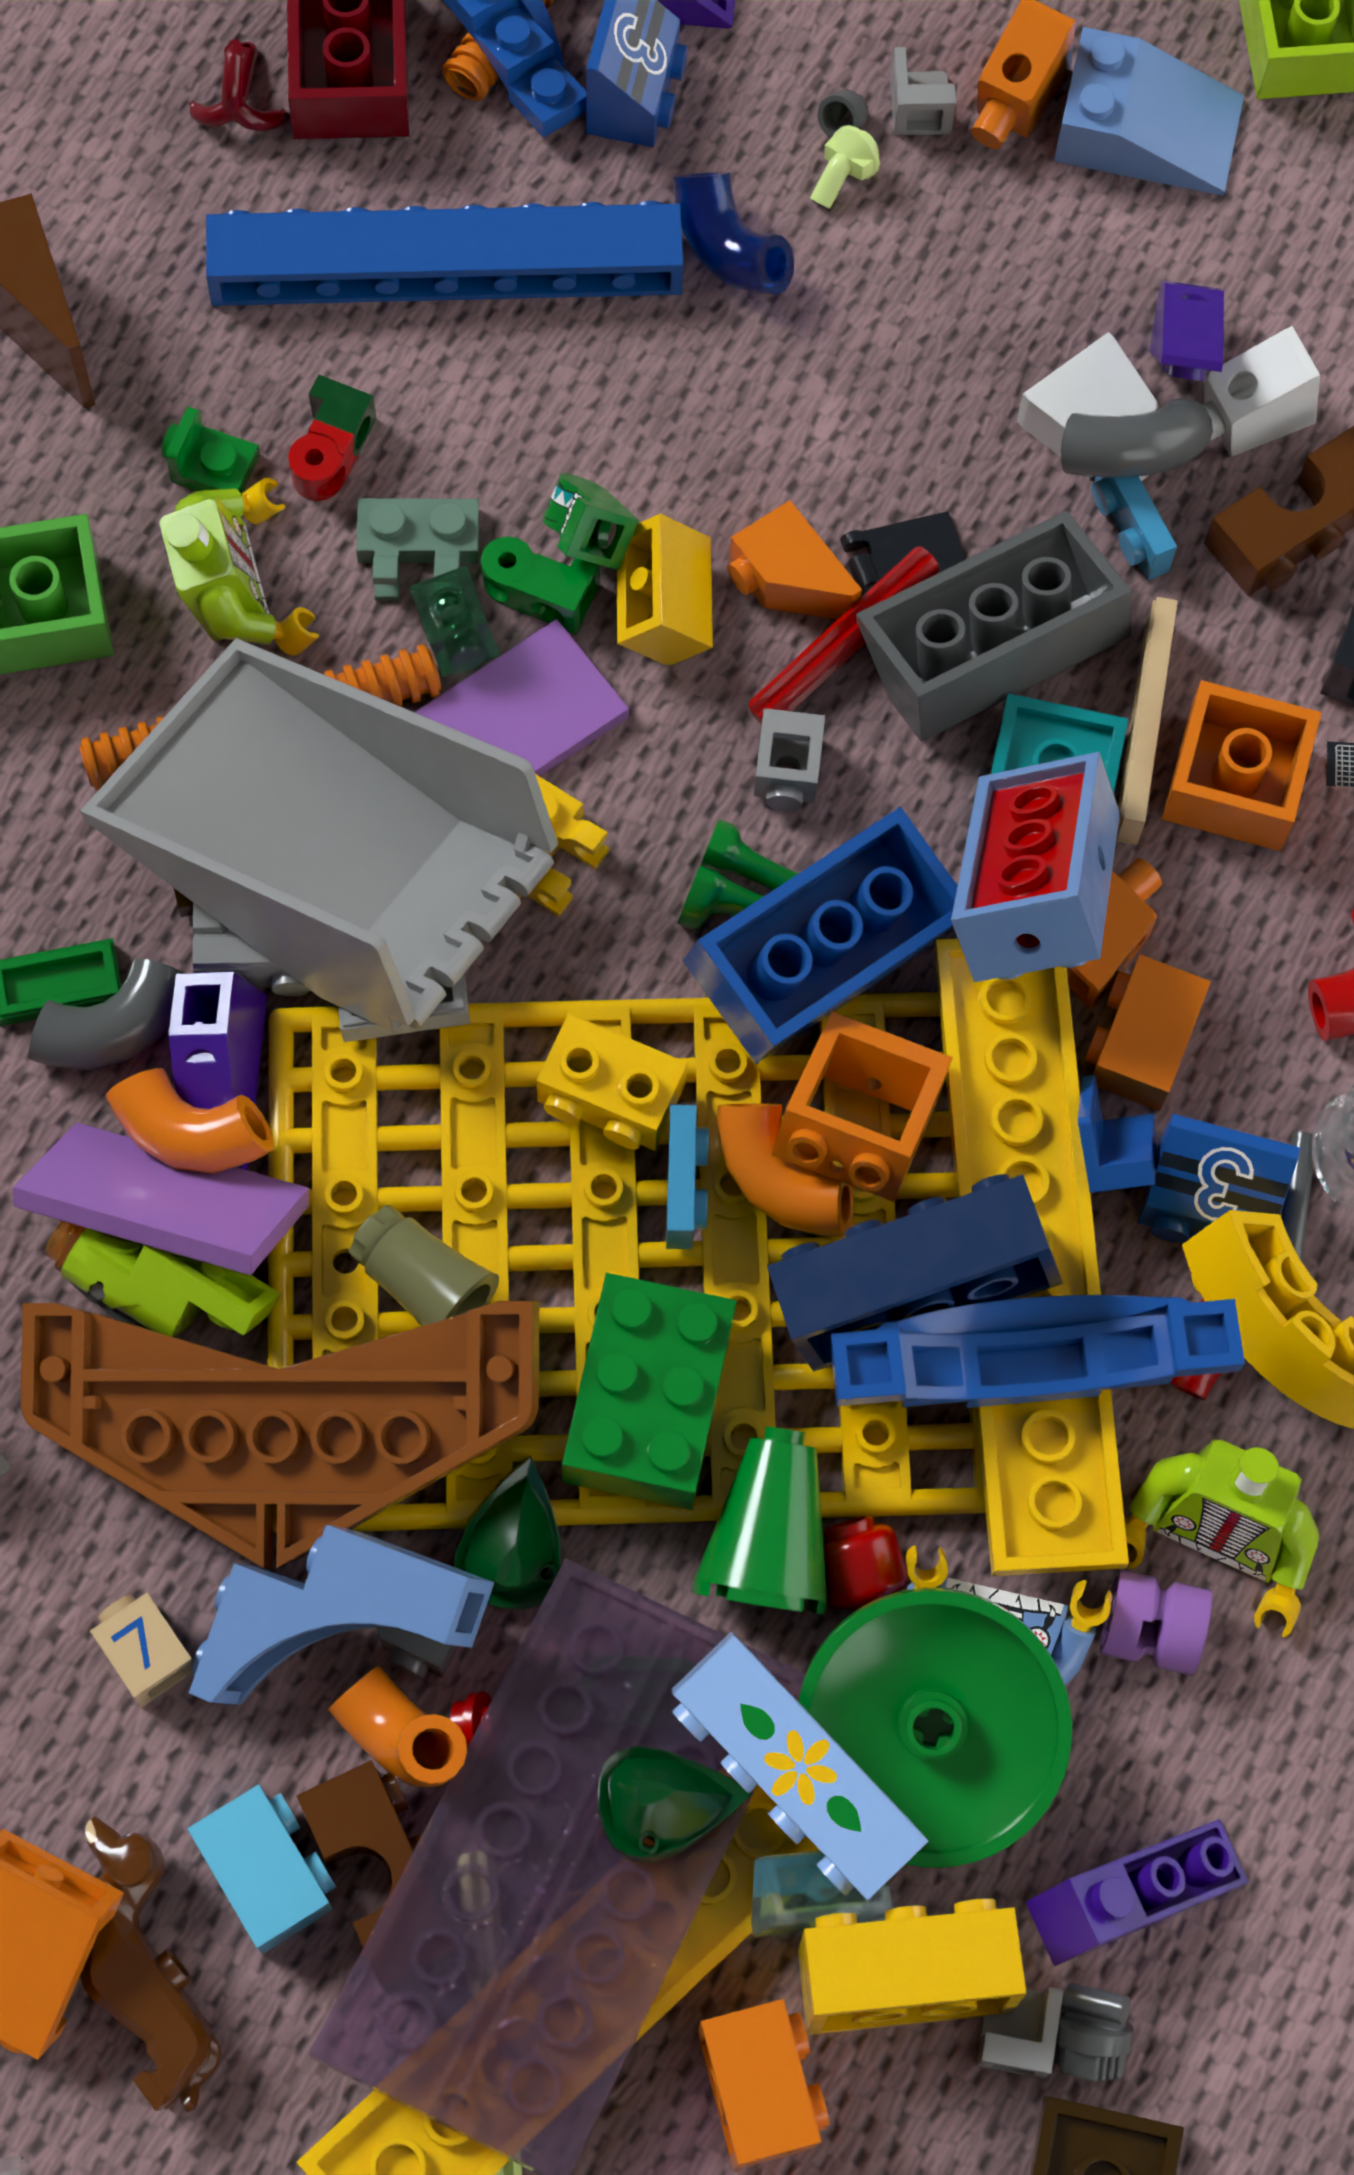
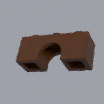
M1354 426L1318 448L1306 458L1297 483L1309 496L1314 507L1304 511L1286 510L1274 503L1265 491L1258 487L1212 518L1204 544L1247 596H1250L1263 586H1266L1270 591L1279 588L1296 573L1298 563L1311 555L1317 560L1328 556L1344 541V533L1354 527Z
M370 1760L296 1795L328 1866L352 1855L367 1854L379 1858L391 1870L392 1886L385 1903L375 1912L353 1922L384 1993L459 1957L454 1940L464 1936L465 1932L449 1897L436 1902L425 1877L437 1872L421 1834L409 1839L405 1835L397 1814L409 1808L395 1776L387 1773L379 1777L373 1761Z

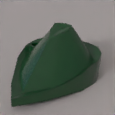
M531 1455L509 1472L485 1497L468 1518L456 1543L454 1567L494 1582L487 1604L497 1608L526 1609L541 1606L553 1595L560 1580V1534L545 1484Z
M634 1746L616 1751L603 1763L597 1783V1811L603 1832L616 1853L631 1862L650 1864L682 1852L728 1819L753 1794V1791L748 1793L738 1782L726 1775L671 1751ZM650 1839L654 1846H647L642 1843V1840Z

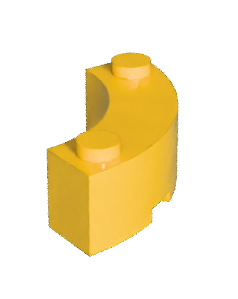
M1229 1210L1183 1243L1182 1247L1191 1271L1192 1283L1195 1289L1202 1295L1204 1301L1235 1299L1244 1358L1275 1388L1300 1406L1331 1422L1354 1429V1317L1350 1316L1341 1321L1314 1296L1318 1284L1309 1274L1292 1246L1281 1215Z

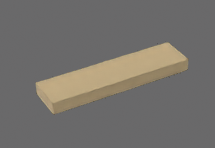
M1156 597V601H1152L1145 623L1118 801L1120 817L1117 842L1137 845L1146 821L1178 600Z

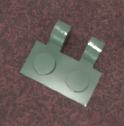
M358 498L357 562L373 563L375 601H399L400 563H434L436 601H460V563H478L479 500Z

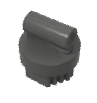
M1069 1983L1063 2000L1065 2012L1060 2014L1056 2044L1058 2045L1056 2062L1063 2074L1093 2082L1097 2080L1104 2081L1105 2079L1119 2080L1124 2076L1126 2055L1132 2050L1134 2028L1127 2022L1130 2012V1998L1116 1993Z

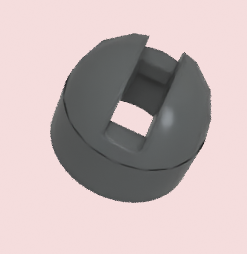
M848 89L838 90L820 103L817 115L818 122L827 136L832 138L840 127L847 126V124L840 122L849 109L851 111L849 125L860 130L863 129L869 118L868 105L862 95Z

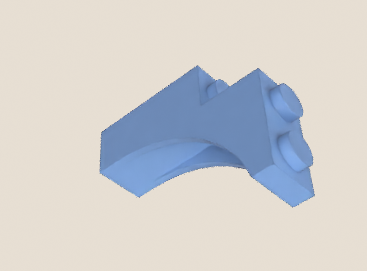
M326 1525L322 1536L314 1542L310 1549L306 1564L309 1574L305 1584L265 1568L234 1563L230 1575L223 1580L218 1589L215 1599L217 1613L208 1639L201 1644L194 1657L192 1666L194 1679L189 1694L211 1703L242 1705L253 1689L275 1667L291 1655L312 1643L332 1635L357 1629L375 1627L400 1628L446 1645L472 1648L494 1582L362 1532Z

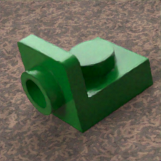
M188 406L180 423H172L167 429L162 443L161 455L163 458H166L171 482L197 491L235 488L242 493L259 459L260 449L258 444L203 426L200 410Z

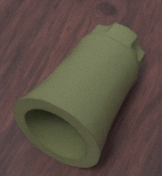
M391 1205L383 1206L377 1213L370 1215L355 1233L352 1246L348 1251L354 1260L365 1267V1273L408 1311L420 1326L467 1313L468 1310L488 1305L499 1283V1276L496 1273L466 1258L431 1234L413 1218H405Z

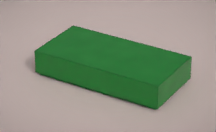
M113 938L1 959L0 1026L37 1019L41 1009L48 1000L68 1006L89 1007L104 1003L118 993L122 987V981Z

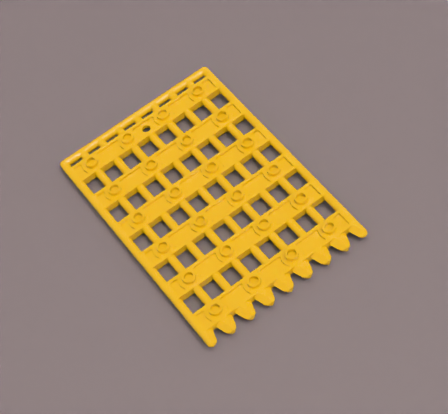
M938 992L860 994L836 1010L835 1013L885 1031L884 1018L940 1017ZM708 997L468 1003L471 1024L438 1028L440 1029V1064L377 1065V1038L344 1042L340 1031L338 1006L275 1009L268 1019V1125L274 1140L273 1151L268 1153V1176L294 1183V1154L312 1153V1189H309V1207L302 1214L312 1215V1251L294 1252L293 1225L268 1254V1286L281 1293L268 1316V1366L281 1369L294 1365V1340H312L314 1359L421 1327L408 1311L379 1312V1284L365 1273L364 1266L358 1263L356 1269L347 1274L336 1271L333 1266L334 1260L338 1255L346 1252L349 1253L353 1237L370 1215L377 1213L383 1206L391 1205L399 1212L442 1211L443 1242L466 1258L499 1276L498 1287L489 1304L498 1301H509V1272L573 1270L574 1307L539 1308V1334L575 1333L576 1370L539 1371V1397L578 1396L606 1272L639 1279V1268L703 1266L704 1293L737 1300L733 1327L704 1456H710L711 1495H697L693 1510L579 1486V1499L550 1500L557 1526L717 1521L750 1438L764 1439L766 1426L776 1427L774 1390L835 1389L832 1366L813 1372L809 1364H773L771 1327H787L779 1301H770L769 1271L767 1266L782 1261V1254L795 1246L814 1242L818 1243L821 1247L845 1237L767 1239L766 1214L749 1203L726 1168L718 1129V1105L761 1103L760 1081L800 1080L811 1055H772L756 1065ZM570 1013L631 1039V1025L693 1023L695 1057L678 1059L688 1063L686 1083H696V1127H709L708 1166H699V1179H695V1189H705L708 1191L707 1228L701 1229L702 1241H693L692 1250L666 1249V1242H638L637 1206L667 1205L668 1180L636 1181L635 1149L625 1148L612 1142L603 1134L604 1129L581 1119L578 1124H569L563 1121L506 1123L505 1088L537 1087L536 1080L545 1061L504 1062V1028L562 1026L567 1014ZM829 1016L819 1022L820 1035ZM312 1032V1067H294V1033ZM824 1077L822 1078L824 1112L885 1136L901 1138L912 1112L890 1113L889 1102ZM440 1089L441 1124L378 1126V1091ZM294 1093H312V1128H294ZM949 1111L933 1112L923 1137H951ZM669 1122L659 1144H669ZM570 1147L571 1182L507 1184L506 1148ZM441 1150L442 1186L378 1187V1152ZM832 1161L834 1165L844 1167L842 1163ZM954 1172L907 1173L896 1199L957 1198ZM853 1186L854 1209L851 1227L870 1220H881L883 1224L896 1220L895 1202ZM572 1208L573 1244L508 1246L507 1210ZM294 1277H312V1314H294ZM901 1401L839 1406L840 1427L782 1428L805 1432L804 1446L817 1448V1453H841L843 1491L820 1492L822 1518L861 1517L865 1515L877 1517L986 1513L976 1407L969 1408L970 1423L907 1425V1408L902 1407ZM569 1434L515 1436L446 1475V1503L395 1504L353 1528V1530L365 1532L463 1529L470 1515L485 1497L513 1470V1462H523L530 1455L533 1461H563ZM972 1449L974 1487L911 1489L909 1451ZM273 1504L274 1533H277V1504Z

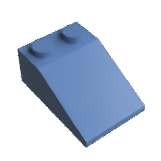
M1083 27L1054 161L1224 196L1244 95L1140 38Z

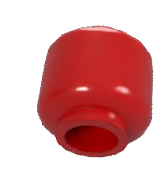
M865 1515L822 1530L825 1539L823 1547L827 1602L833 1608H854V1611L876 1599L900 1592L907 1586L909 1581L908 1570L896 1533L890 1525L883 1523L875 1524L873 1515Z

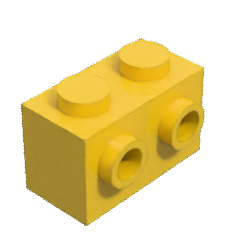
M661 513L637 524L619 570H617V644L664 665L676 664L713 648L711 537Z
M568 1013L536 1080L537 1101L544 1104V1110L558 1120L569 1124H578L581 1119L604 1129L603 1134L605 1137L620 1146L638 1149L640 1145H643L655 1151L669 1122L670 1105L677 1104L686 1085L688 1063Z

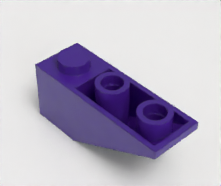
M1161 280L1149 352L1161 363V367L1165 368V372H1169V376L1205 381L1207 370L1222 372L1224 291L1220 288Z
M235 972L176 974L169 1028L174 1087L181 1099L193 1107L211 1109L221 1106L239 1095H244L254 1104L256 1103L267 995ZM249 1163L237 1166V1168L248 1170Z
M1218 1819L1071 1877L1026 1901V1904L1053 1965L1057 1966L1245 1885L1249 1881L1222 1822Z

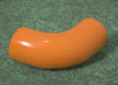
M154 1068L132 1075L113 1086L106 1093V1099L113 1114L136 1146L174 1169L215 1174L255 1161L273 1151L274 1140L267 1121L258 1107L244 1095H239L225 1104L211 1109L193 1107L181 1099L163 1068Z
M768 1103L718 1105V1129L726 1168L749 1203L786 1228L826 1237H845L844 1233L851 1228L853 1220V1186L772 1155L782 1123V1105Z
M379 1665L357 1681L328 1709L368 1755L388 1773L406 1784L415 1787L440 1786L453 1779L464 1765L467 1745L466 1738L460 1727L447 1717L437 1714L426 1715L407 1698Z

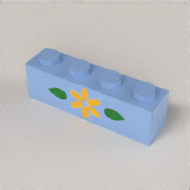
M732 1631L672 1688L673 1695L681 1702L672 1711L673 1714L700 1742L709 1734L718 1741L729 1753L720 1762L721 1765L748 1793L759 1785L777 1804L768 1813L770 1817L796 1844L807 1836L825 1855L817 1864L818 1868L845 1896L855 1887L868 1901L928 1842L924 1834Z

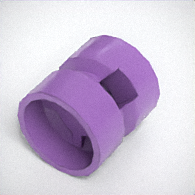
M1118 1569L1111 1588L1113 1598L1110 1614L1103 1624L1100 1654L1136 1663L1146 1654L1152 1656L1157 1668L1193 1676L1198 1668L1208 1632L1212 1608V1591L1179 1582H1174L1167 1590L1160 1589L1154 1576ZM1156 1620L1155 1625L1148 1623Z

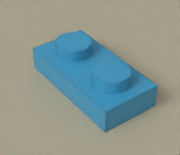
M1139 476L1119 478L1095 477V481L1092 483L1094 501L1101 514L1104 516L1112 515L1121 531L1118 535L1119 544L1126 561L1131 566L1139 564L1147 581L1168 573L1177 545Z
M670 1105L666 1249L692 1250L694 1229L707 1228L708 1191L705 1189H695V1166H708L709 1127H696L697 1105Z

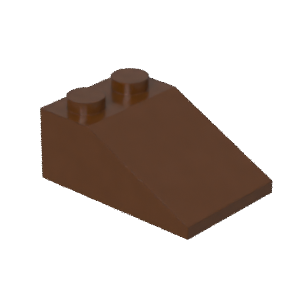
M32 193L0 202V329L80 405L86 408L96 405L78 336Z

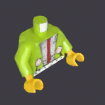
M268 477L263 478L242 493L235 488L201 490L193 492L180 500L174 512L164 515L160 519L159 524L177 592L213 641L223 639L235 640L237 638L244 642L265 645L270 644L274 639L279 648L290 656L302 653L319 638V634L305 630L315 620V615L310 610L298 607L281 622L275 621L274 616L269 614L246 525L241 519L243 515L251 523L259 524L285 508V504H272L266 497V494L279 486L278 482Z
M1212 1440L1198 1454L1191 1452L1161 1459L1154 1465L1129 1505L1128 1510L1132 1515L1130 1518H1124L1127 1543L1134 1546L1129 1556L1127 1569H1134L1141 1564L1147 1540L1146 1528L1149 1524L1153 1525V1531L1264 1582L1269 1583L1271 1578L1277 1582L1275 1588L1265 1592L1254 1614V1623L1256 1628L1259 1629L1266 1611L1276 1610L1282 1613L1287 1621L1281 1637L1288 1636L1301 1610L1299 1598L1295 1595L1296 1589L1304 1588L1319 1541L1318 1528L1308 1506L1298 1500L1302 1479L1297 1473L1279 1466L1275 1456L1266 1449L1255 1447L1243 1450L1223 1440Z

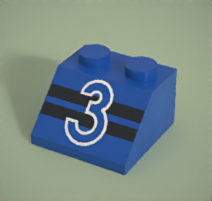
M657 0L604 1L586 67V134L654 148L659 127L670 128L676 94L669 93L668 91L672 79L682 81L687 62L688 46L679 44L680 19Z
M1172 1114L1157 1145L1155 1184L1146 1185L1137 1223L1150 1226V1232L1160 1239L1182 1243L1188 1241L1189 1237L1199 1233L1229 1210L1280 1215L1301 1147Z

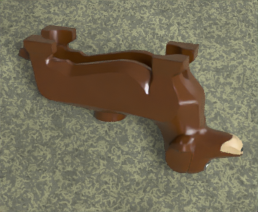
M94 1816L86 1825L85 1838L102 1868V1873L98 1879L124 1892V1895L114 1917L99 1931L80 1978L85 1991L96 2004L145 2041L147 2054L155 2062L157 2069H154L152 2072L142 2070L132 2080L155 2111H161L163 2108L168 2110L181 2100L182 2107L187 2112L196 2109L200 2086L218 2067L222 2054L220 2044L215 2038L210 2024L184 1989L192 1982L189 1972L169 1949H165L158 1955L143 1935L139 1926L141 1907L163 1876V1854L156 1842L150 1837L136 1832L122 1836Z

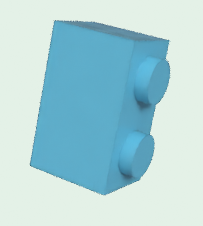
M258 1784L187 1828L261 1954L266 1953L333 1910L325 1894L335 1889L336 1886L316 1852L304 1859L290 1837V1835L300 1830L301 1827L281 1793L268 1800Z

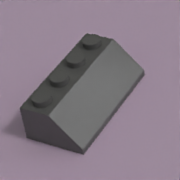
M1066 510L857 613L856 621L890 701L922 742L1006 700L1008 693L1016 695L1131 637L1132 590Z

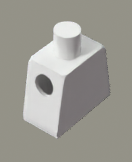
M1293 326L1223 364L1222 372L1210 371L1206 375L1204 381V404L1202 406L1207 410L1212 419L1213 433L1211 440L1220 437L1231 457L1316 423L1320 374Z
M1108 332L1024 392L1017 422L1022 428L1061 457L1063 433L1067 420L1072 413L1108 416L1138 415L1157 411L1159 406L1116 339ZM1147 475V476H1139V478H1140V480L1142 481V480H1144L1146 477H1148L1149 475ZM1086 476V477H1087L1088 479H1091V478H1093L1094 476Z

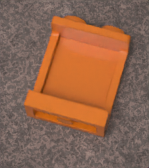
M5 1829L0 1831V2045L9 2051L27 2054L38 2060L62 2034L67 2023L63 2013L99 1931L114 1917L124 1892Z

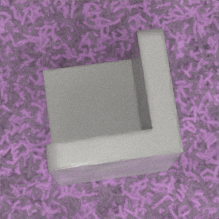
M894 47L890 71L894 135L951 134L956 108L955 83H948V75L944 71L907 72L906 47Z
M1048 1987L1044 1992L1026 1989V1995L1013 2013L984 2016L976 2067L1045 2079L1051 2075L1063 1989Z

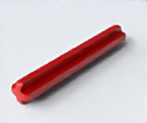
M921 546L914 548L749 701L748 706L753 717L762 725L764 708L792 712L865 644L856 621V614L940 573L939 563L934 556Z

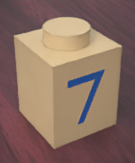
M145 1593L136 1600L133 1595H127L115 1601L98 1616L101 1624L90 1630L141 1708L193 1673V1660L148 1593Z

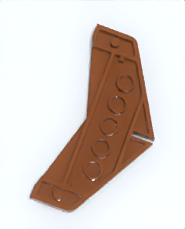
M539 1301L494 1302L468 1310L467 1313L281 1369L62 1303L22 1304L21 1411L27 1424L32 1429L262 1568L272 1567L273 1504H277L276 1568H284L309 1554L314 1542L322 1536L326 1525L347 1529L359 1526L524 1432L532 1425L538 1413Z

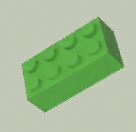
M88 514L0 527V675L114 656L98 552Z

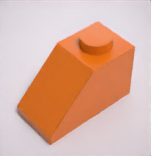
M791 500L731 537L729 564L727 565L729 576L743 595L747 596L753 593L764 608L837 620L861 598L862 589Z

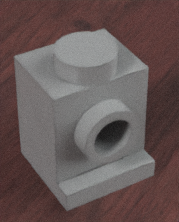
M764 708L754 796L766 798L765 803L770 808L779 811H796L802 808L803 802L815 803L825 715ZM791 764L797 769L780 768L779 766Z

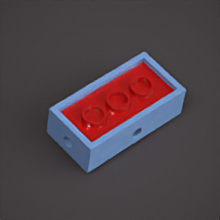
M1100 752L989 774L978 778L951 917L974 982L995 978L1009 980L1027 972L1059 966L1073 968L1087 961L1100 959L1120 817Z

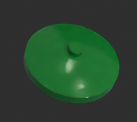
M948 1588L908 1589L886 1595L859 1608L844 1619L821 1644L810 1662L799 1693L798 1702L928 1840L905 1865L925 1868L961 1866L985 1859L1009 1847L1023 1837L1048 1810L1058 1793L1068 1766L1072 1744L1071 1709L1066 1687L1049 1651L1038 1636L1010 1611L988 1599L965 1591Z

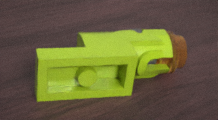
M61 1221L45 1249V1255L55 1261V1269L61 1272V1276L68 1280L93 1304L97 1303L114 1319L172 1337H176L189 1327L201 1309L218 1326L235 1330L244 1336L269 1316L281 1294L253 1275H247L151 1246H143V1244L64 1221Z

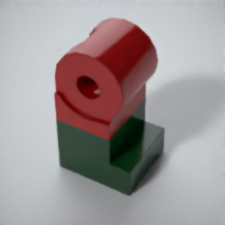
M318 374L309 392L314 420L307 435L297 439L290 447L288 454L294 488L304 498L314 501L327 500L339 492L377 420L373 395Z

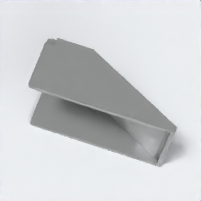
M237 638L80 810L88 824L320 998L394 1033L401 1024L413 1029H419L446 996V992L440 984L450 988L454 987L484 950L483 944L477 938L490 942L521 905V901L516 894L527 897L554 865L552 857L547 852L551 853L558 845L533 766L528 760Z

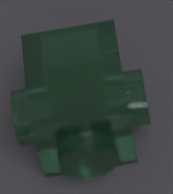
M467 565L409 586L428 643L443 676L457 671L472 670L480 666L484 661L501 655L483 602Z

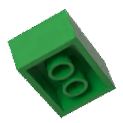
M606 1272L562 1461L563 1483L693 1510L733 1327L737 1300Z

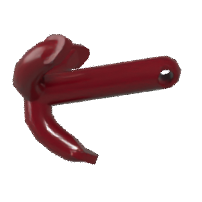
M238 39L231 40L224 49L222 101L214 106H206L192 100L188 103L191 118L197 123L208 127L222 126L234 121L246 129L255 131H268L279 128L284 123L285 118L289 116V112L285 108L281 110L259 111L252 109L246 104L258 58L257 47L250 42L241 43Z

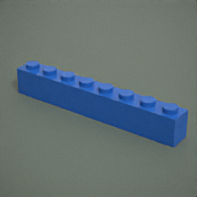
M643 201L636 205H604L598 202H586L578 206L551 207L529 203L520 207L487 208L482 205H467L460 209H427L421 206H409L402 210L376 211L352 207L343 211L310 212L304 209H290L283 213H250L244 210H232L224 214H206V279L212 306L682 295L683 251L680 204Z

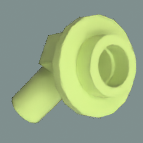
M851 125L842 126L834 133L833 137L825 144L824 158L829 162L810 198L830 209L848 175L862 181L870 179L878 172L880 166L879 150L875 140L869 133Z

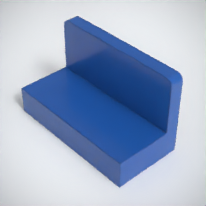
M1082 1076L1078 1126L1090 1193L1154 1185L1156 1180L1158 1139L1154 1113L1103 1120L1096 1076Z

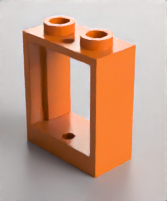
M831 1012L786 1107L772 1155L895 1202L935 1109L953 1057ZM824 1077L912 1111L900 1141L810 1107L822 1078ZM832 1161L840 1162L844 1167H838Z

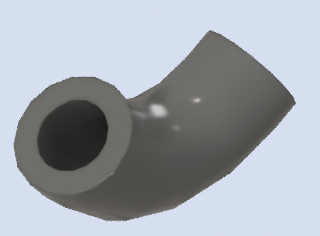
M1188 398L1173 399L1157 411L1138 415L1108 416L1072 413L1067 420L1062 438V469L1065 474L1113 478L1147 476L1173 470L1198 456L1209 444L1213 433L1212 419L1201 404Z
M134 959L127 979L118 993L104 1003L89 1007H76L48 1000L40 1011L32 1033L28 1052L29 1060L47 1066L87 1071L132 1060L166 1034L170 1027L176 974L185 973L161 962L149 959Z

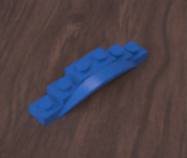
M443 0L471 34L508 90L509 101L543 138L586 112V90L564 67L558 38L543 0Z
M1066 1295L1009 1299L958 1306L886 1322L875 1330L831 1333L829 1340L837 1406L901 1401L902 1407L966 1402V1408L1097 1397L1105 1389L1169 1384L1173 1377L1241 1371L1245 1365L1235 1299L1192 1303L1181 1297L1127 1295Z

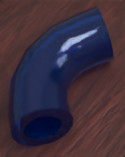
M708 172L674 176V196L676 204H680L681 228L702 265L727 286L758 294H779L785 291L791 283L794 274L793 250L788 240L782 235L757 233L743 222L736 209L731 172Z

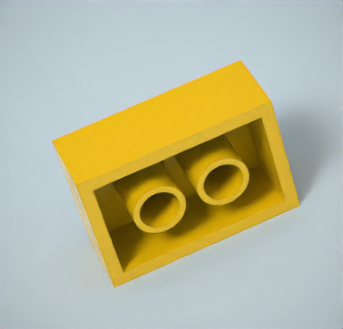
M973 1899L954 1904L955 1913L927 1916L925 1906H904L886 1910L884 1912L885 1921L858 1923L857 1914L835 1913L815 1918L816 1928L804 1929L798 1948L807 2035L1013 2013L1026 1995L1015 1907L997 1909L995 1899Z

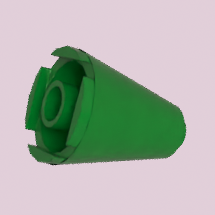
M766 1426L764 1439L750 1438L695 1575L692 1593L709 1597L711 1583L717 1584L715 1596L726 1597V1600L803 1612L804 1599L806 1598L808 1599L807 1611L815 1614H825L827 1590L817 1448L804 1446L805 1432Z

